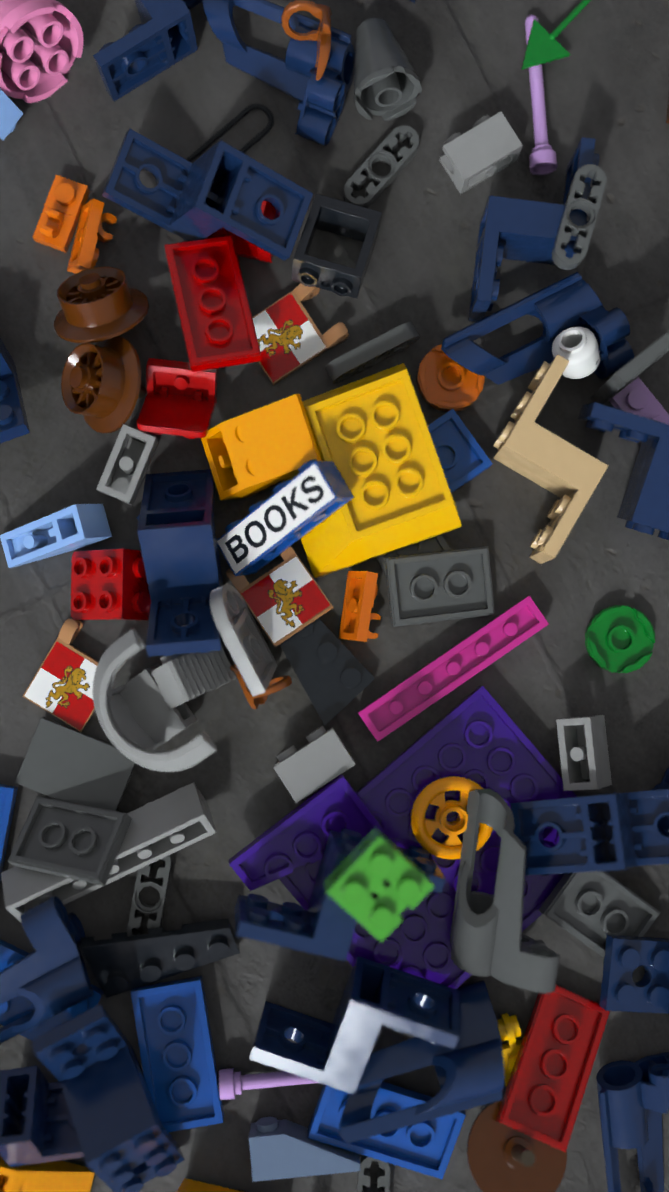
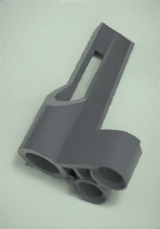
M476 789L469 792L466 810L468 815L467 829L463 834L450 936L451 959L456 966L471 975H491L499 981L538 993H551L556 987L559 955L546 947L544 941H536L522 934L526 846L514 834V816L506 801L491 789ZM480 823L492 827L501 838L494 895L471 891Z

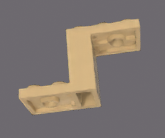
M558 354L550 364L546 361L543 362L527 387L532 393L526 391L510 416L515 422L509 421L493 445L498 449L493 459L561 498V500L557 499L547 515L551 519L549 525H546L543 530L539 529L530 544V547L534 550L529 558L540 564L556 557L608 468V465L534 422L570 362Z

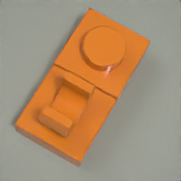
M59 175L55 176L32 236L35 242L67 253L79 222L82 206L86 204L91 192L87 185Z
M93 198L82 206L67 271L76 274L94 268L99 257V249L96 248L97 240L102 242L112 240L113 235L103 230L102 222L113 225L117 222V218L111 213L102 214L104 202Z
M348 571L338 639L367 642V639L378 638V633L369 631L370 620H381L379 614L371 613L374 599L378 592V573Z

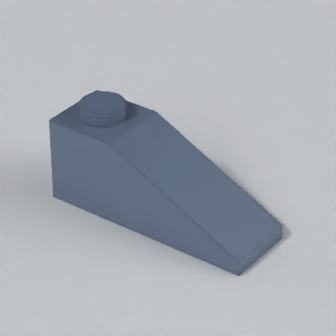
M263 1117L251 1123L249 1147L252 1182L360 1171V1156L358 1153L309 1139L307 1127L286 1119L278 1120L275 1117Z

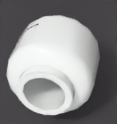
M581 326L570 327L558 334L552 343L553 357L555 358L558 354L570 361L562 374L567 378L582 379L592 374L600 364L601 357L598 342L594 333L588 328Z

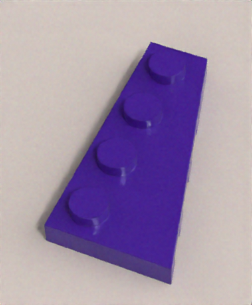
M341 774L231 857L229 865L248 889L252 891L292 873L294 869L309 862L313 864L322 860L330 830L341 832V829H350L362 835L361 838H365L375 827L381 833L385 830L343 774Z

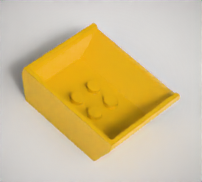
M404 363L302 401L321 460L334 462L354 496L348 503L301 538L314 578L326 576L462 527L453 497ZM297 473V474H295V475H293V476H291V477H289V478H287V479L281 481V483L284 482V481H286V480H292V479H293L294 477H296L299 473Z

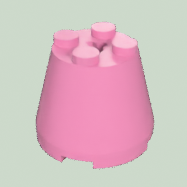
M0 0V89L7 96L23 99L26 103L44 100L68 82L64 75L70 70L75 58H81L84 38L81 25L77 18L62 3L56 0Z

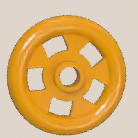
M459 776L440 778L427 785L417 796L411 812L412 831L421 847L428 850L430 854L442 859H460L462 841L458 838V835L467 829L468 815L466 813L468 795L469 792L483 789V787L470 779ZM460 791V800L445 801V792ZM429 804L438 806L434 820L425 818ZM450 812H457L458 817L452 822L446 820ZM483 823L479 824L476 852L484 846L493 831L492 827ZM438 828L442 833L449 835L443 844L431 837Z

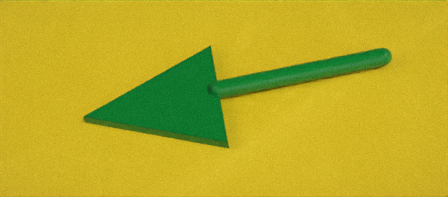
M582 0L551 34L534 19L521 70L570 56V53L555 38L591 0Z

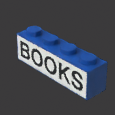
M313 459L306 462L298 469L299 474L296 477L277 485L273 489L274 494L271 497L252 505L248 510L250 514L226 526L224 529L226 533L217 539V543L235 576L255 574L354 498L333 461H317Z

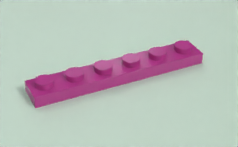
M527 596L360 710L358 714L378 742L539 632L549 623L532 598Z

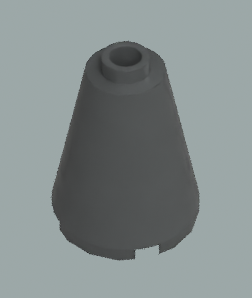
M369 18L361 23L356 30L355 106L358 113L369 120H373L372 116H382L383 121L403 116L414 108L417 104V95L422 93L420 78L387 22L380 18Z

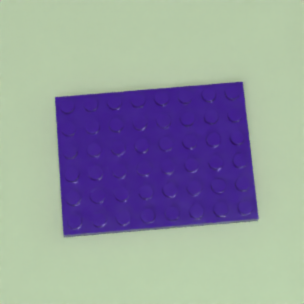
M483 685L479 686L356 792L383 826L385 831L382 834L395 842L397 847L409 849V846L421 847L411 827L412 807L419 793L431 782L440 778L459 776L470 779L483 787V789H491L497 792L506 801L510 809L511 803L577 797L572 790L564 791L563 780ZM460 791L445 792V801H459ZM429 804L425 818L434 820L438 806ZM450 812L446 820L449 822L456 820L458 813ZM552 826L546 827L543 832L544 841L549 846H556L559 842L558 831ZM438 828L431 837L443 844L449 835L442 833ZM494 829L484 846L476 852L471 891L494 895L501 838ZM464 832L458 835V838L462 842ZM430 854L445 877L442 893L430 891L413 910L407 906L401 912L403 921L382 943L357 921L346 960L353 967L357 956L457 989L472 976L456 966L450 955V936L460 859H442ZM322 860L313 864L309 862L294 869L292 873L279 878L306 911ZM565 873L525 875L522 931L542 915L539 908Z

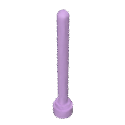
M530 15L525 20L527 43L533 20L535 19L538 22V18L535 15ZM541 64L529 68L535 147L529 156L530 172L535 175L549 174L557 169L556 152L552 150V146L548 143Z
M234 1068L219 1070L220 1100L235 1099V1095L242 1094V1090L318 1083L286 1071L241 1075V1071L234 1072Z

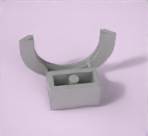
M132 628L108 647L96 667L93 680V702L99 723L112 744L134 763L161 772L185 770L201 762L218 749L207 733L203 732L182 747L173 750H155L197 721L186 703L171 710L167 708L164 696L161 695V690L158 689L155 677L152 676V671L160 667V665L156 664L145 669L126 684L112 690L115 677L120 668L127 660L146 647L136 630Z

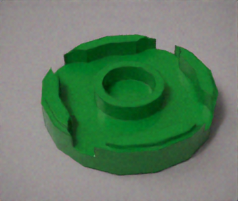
M614 605L602 609L591 618L586 628L585 646L589 657L598 667L608 672L629 673L638 670L649 661L653 653L652 650L655 643L653 626L651 621L635 608Z

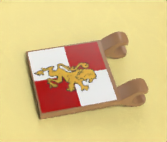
M300 283L293 291L252 317L261 352V361L259 363L273 385L349 337L348 329L342 322H338L322 335L302 305L303 302L318 295L320 288L308 287Z
M291 546L280 554L284 560L252 583H249L244 575L235 576L231 568L226 571V575L243 597L245 603L275 647L334 608Z
M68 618L22 697L79 732H83L95 712L93 680L99 661L71 645L82 630L83 623L80 620Z

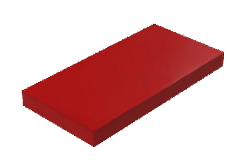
M233 236L165 244L166 259L191 372L261 361V352Z
M556 985L555 990L551 993H538L495 1121L566 1153L610 1011L604 1010L600 1007V1004L559 985Z

